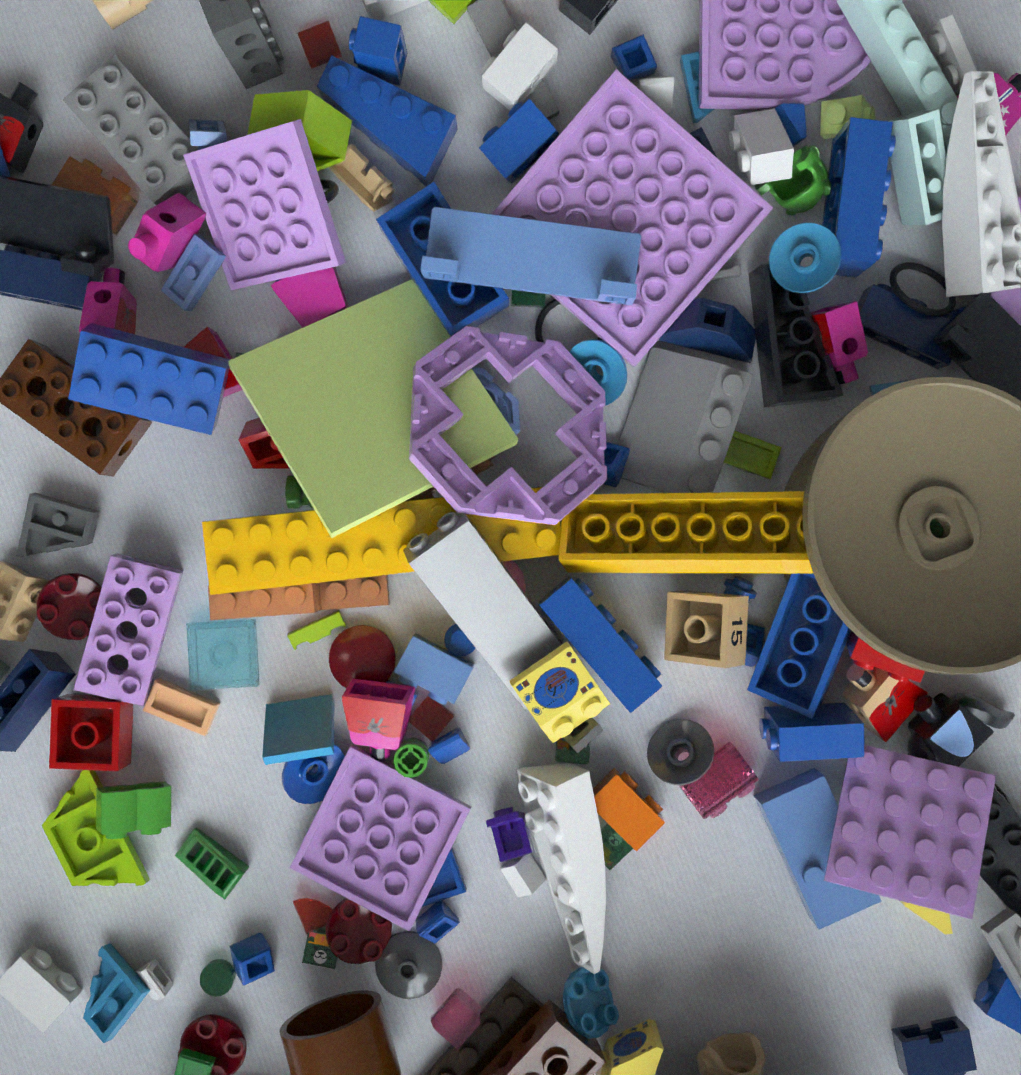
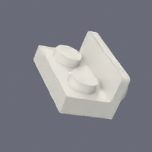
M952 14L940 19L933 29L923 36V39L955 95L958 96L964 74L977 70Z

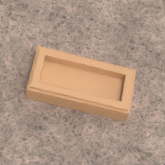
M158 678L154 681L143 711L205 736L210 730L220 703Z

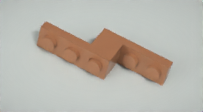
M388 575L210 595L208 586L210 620L306 614L329 609L390 605Z

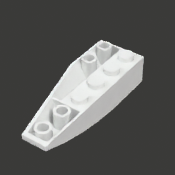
M970 71L964 74L954 113L943 187L942 232L946 297L1021 288V212L993 71Z
M571 763L520 768L517 770L520 782L518 790L525 805V822L532 835L570 947L571 957L578 966H582L591 973L596 974L600 971L604 941L606 877L602 833L590 773L588 770Z

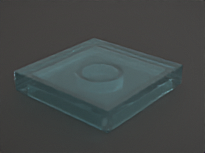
M256 619L186 623L190 690L258 687L260 685Z

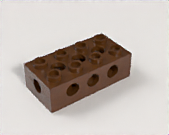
M28 338L0 377V403L99 475L114 477L152 422L148 419L69 400L74 366L44 344ZM46 384V391L42 394L43 386ZM74 403V411L70 415L69 408ZM101 422L102 431L97 436L96 427Z
M548 1000L479 1075H595L606 1063L598 1040L596 1038L588 1039L579 1035L570 1025L565 1012L551 1000Z

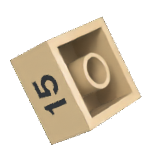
M688 590L667 592L664 660L720 668L745 665L749 596Z

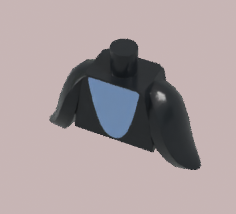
M943 693L937 694L934 698L929 695L920 696L914 702V709L918 714L908 723V729L911 733L907 747L908 755L959 767L994 733L988 726L998 729L1006 728L1013 720L1015 714L999 709L986 700L969 693H957L950 698Z

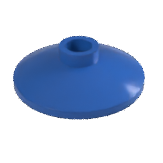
M334 744L333 755L286 762L282 771V785L288 796L302 804H314L323 801L345 757L342 750Z

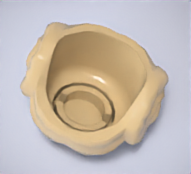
M748 1031L740 1034H724L706 1043L704 1049L697 1056L698 1069L701 1075H763V1067L766 1062L761 1042L754 1034Z

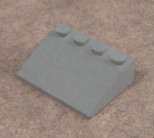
M652 347L618 445L630 449L621 478L662 493L713 492L753 374L721 363Z

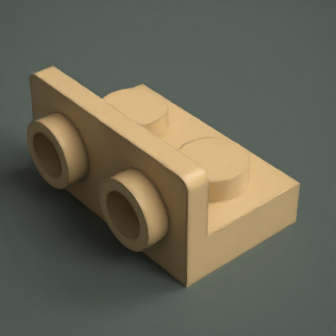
M0 561V639L24 642L37 616L38 596L49 580L31 576L15 565Z

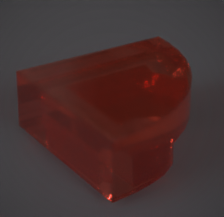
M301 898L293 901L305 934L327 924L328 917L333 910L330 906L310 898Z

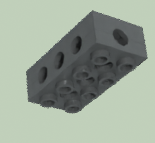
M199 0L214 38L246 89L283 75L279 62L283 61L284 58L259 0Z

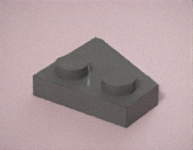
M39 493L29 494L16 556L26 557L32 554L48 553L93 543L100 511Z

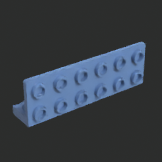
M434 207L431 214L426 256H422L421 273L427 279L632 305L636 299L637 292L635 281L641 235Z

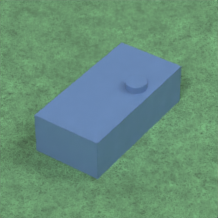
M813 768L753 795L806 912L818 930L882 902L879 895L824 881L838 805L823 774Z

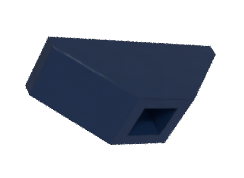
M696 298L660 337L659 341L751 363L756 336L753 326L735 306L705 298Z

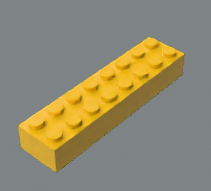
M805 491L591 494L561 521L559 561L567 573L813 574L803 535L802 512Z

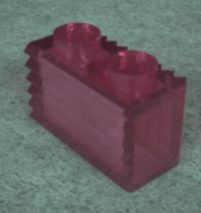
M729 741L714 752L712 765L703 777L693 783L679 785V787L702 818L707 819L709 815L711 818H715L722 814L728 807L726 803L736 796L742 798L748 795L755 788L753 783L757 782L759 778L736 747Z

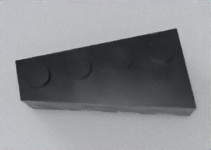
M761 264L748 273L764 407L828 401L844 396L840 384H836L831 369L834 367L830 356L825 354L819 335L822 334L818 323H814L808 305H810L807 293L792 292L780 286L774 279L769 264Z

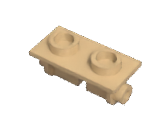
M348 144L345 161L328 168L373 212L393 202L394 199L391 197L395 192V189L392 187L393 183L375 166L371 167L367 173L365 168L369 160L354 144Z

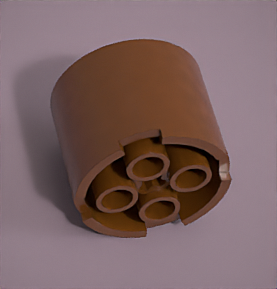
M361 990L328 997L298 1011L287 1019L280 1028L279 1033L291 1075H401V1068L382 999L377 992Z

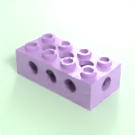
M118 553L110 556L73 690L144 706L149 696L183 570ZM132 588H140L146 593V603L138 604L132 600ZM130 621L134 623L138 630L137 635H126L122 630V622ZM119 654L124 656L128 660V667H117L113 662V655Z

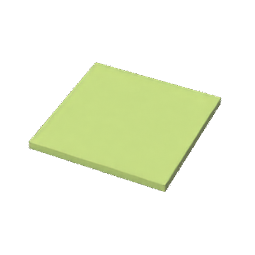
M409 280L228 361L230 370L331 538L434 487L409 460L413 368L416 361L449 339L450 335L413 280ZM472 368L442 390L461 410L463 416L460 421L440 436L469 468L517 445L518 437Z

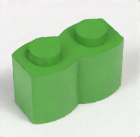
M145 782L133 785H114L96 788V830L100 834H106L107 839L127 837V832L140 830L142 835H156L162 832V828L171 827V785L167 782Z

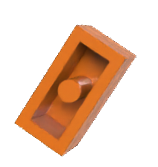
M613 768L593 788L597 813L637 852L665 823L660 814L663 808L652 796L648 795L644 798L636 790L639 784L629 773L624 771L620 774Z

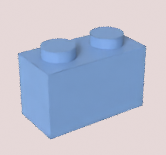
M415 633L394 673L400 675L398 680L407 686H414L415 689L419 685L430 691L428 696L431 699L446 705L447 701L452 704L456 702L475 664L451 654L447 649Z

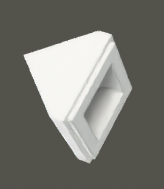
M531 854L515 858L500 867L517 897L532 895L546 881L545 875Z

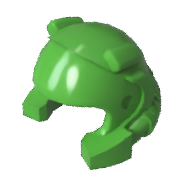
M805 145L793 154L791 178L756 184L755 189L760 195L769 191L778 204L786 209V214L794 216L796 213H803L812 209L823 195L828 196L831 192V182L827 179L828 171L823 160L819 157V149L815 145Z

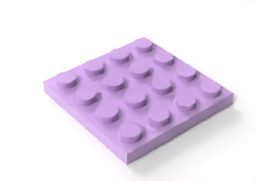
M301 119L183 155L202 210L207 213L205 218L215 247L226 255L222 262V267L230 290L336 267L346 263Z
M351 745L290 868L410 931L472 806L416 777L402 776L397 772L395 766L383 760H376L370 753Z
M864 745V757L847 758L824 881L972 919L996 775Z

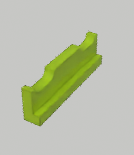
M338 610L287 633V637L294 650H296L297 645L306 641L311 644L331 635L332 629L339 626L346 627V624Z

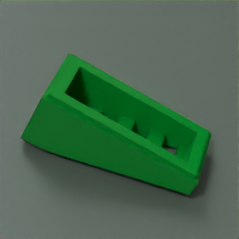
M197 827L175 855L224 900L250 867ZM198 841L202 845V847L197 852V854L194 857H192L188 853L191 851V849ZM208 850L212 856L203 865L199 861ZM218 859L222 865L214 873L210 869ZM228 868L232 874L225 881L221 876Z

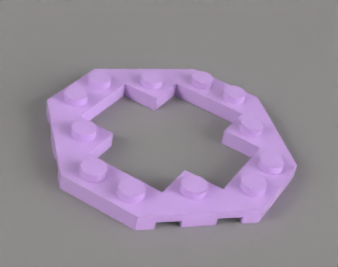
M466 326L416 361L414 365L409 460L457 513L556 525L607 480V466H604L606 422H603V407L606 404L605 390L560 341L545 339L544 342L527 340V336L506 332H499L498 335L480 332V328ZM485 358L508 383L533 366L576 412V415L560 427L555 434L578 459L537 493L531 489L512 467L486 487L440 436L460 421L463 416L461 410L442 390Z

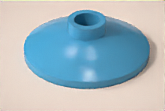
M801 223L785 230L774 242L769 255L770 270L776 282L786 290L796 293H808L825 286L835 276L841 262V248L836 236L828 228L816 223ZM805 257L813 258L812 264L808 267L801 266V261Z
M590 339L578 343L569 351L605 390V406L621 396L627 384V367L623 357L605 341ZM597 365H599L602 368L604 373L603 376L597 373Z

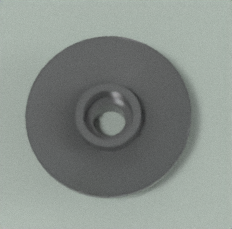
M686 719L673 720L662 725L651 737L647 748L648 763L653 773L660 780L671 785H687L699 780L711 767L715 752L714 743L708 731L699 723ZM682 752H688L689 756L685 760H678Z
M403 931L396 933L390 937L382 956L375 962L376 975L380 984L390 994L403 999L419 998L429 993L439 981L442 971L440 951L435 943L419 936L417 932ZM410 965L413 967L414 972L405 974L402 971V967Z

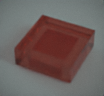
M329 21L297 33L311 69L327 63L331 55L336 58L342 57Z
M427 696L410 715L409 723L433 742L455 715L443 704Z

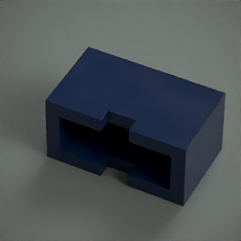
M957 1016L931 1021L932 1028L920 1030L918 1024L891 1029L898 1066L904 1075H965L966 1072L977 1070L970 1031Z

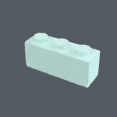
M939 109L915 112L888 121L893 122L891 135L896 136L894 152L890 158L902 225H928L942 220L943 187L947 157Z

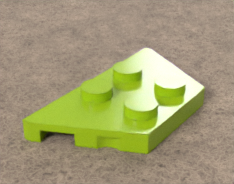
M82 770L79 774L80 777L71 789L64 794L57 808L50 813L42 824V828L71 885L89 886L90 884L97 883L101 886H115L117 883H135V886H142L146 884L150 878L128 834L127 837L121 839H107L106 834H100L96 830V788L103 787L95 770Z

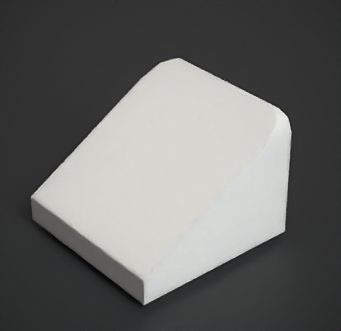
M674 76L639 80L637 88L665 113H671Z
M154 958L136 971V974L150 989L148 994L153 1000L164 998L173 986L171 979Z

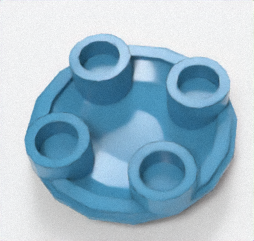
M584 967L577 968L570 973L564 984L563 1005L567 1019L579 1035L588 1039L599 1038L608 1031L610 1025H615L619 1019V1012L613 1003L612 992L609 988V977L602 969L598 973L593 974Z

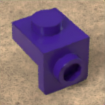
M508 807L493 812L494 818L486 820L487 828L492 829L500 862L535 853L530 832L525 822L524 812H514L513 807Z

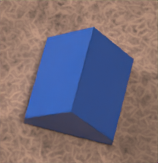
M442 900L433 904L416 919V931L419 936L437 943L455 928L460 921Z

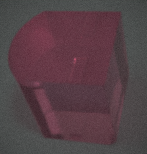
M456 988L431 1016L430 1021L433 1028L458 1050L480 1025L481 1006L462 989Z

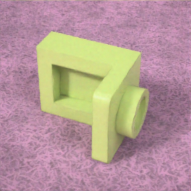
M862 95L821 101L820 136L823 139L834 138L850 117L876 120L874 107Z

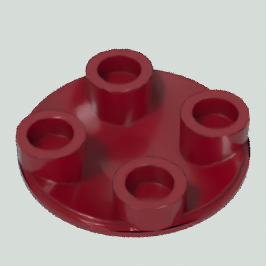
M67 573L59 575L42 588L37 600V617L43 627L56 637L67 640L85 639L90 632L102 587L97 581L83 574Z
M357 625L347 628L335 638L329 651L330 670L337 682L345 688L348 687L352 679L386 683L395 668L396 654L391 640L384 631L372 626Z
M348 898L343 899L334 907L326 924V940L330 950L337 958L350 964H363L378 960L382 956L392 932L391 921Z
M215 1014L204 1015L193 1020L185 1028L180 1040L178 1058L183 1048L216 1057L211 1075H232L244 1062L247 1052L246 1039L239 1026L229 1018Z

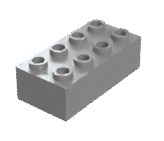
M115 54L63 99L155 205L160 204L177 193L186 196L195 188L183 155L197 151V147L191 146L189 138Z

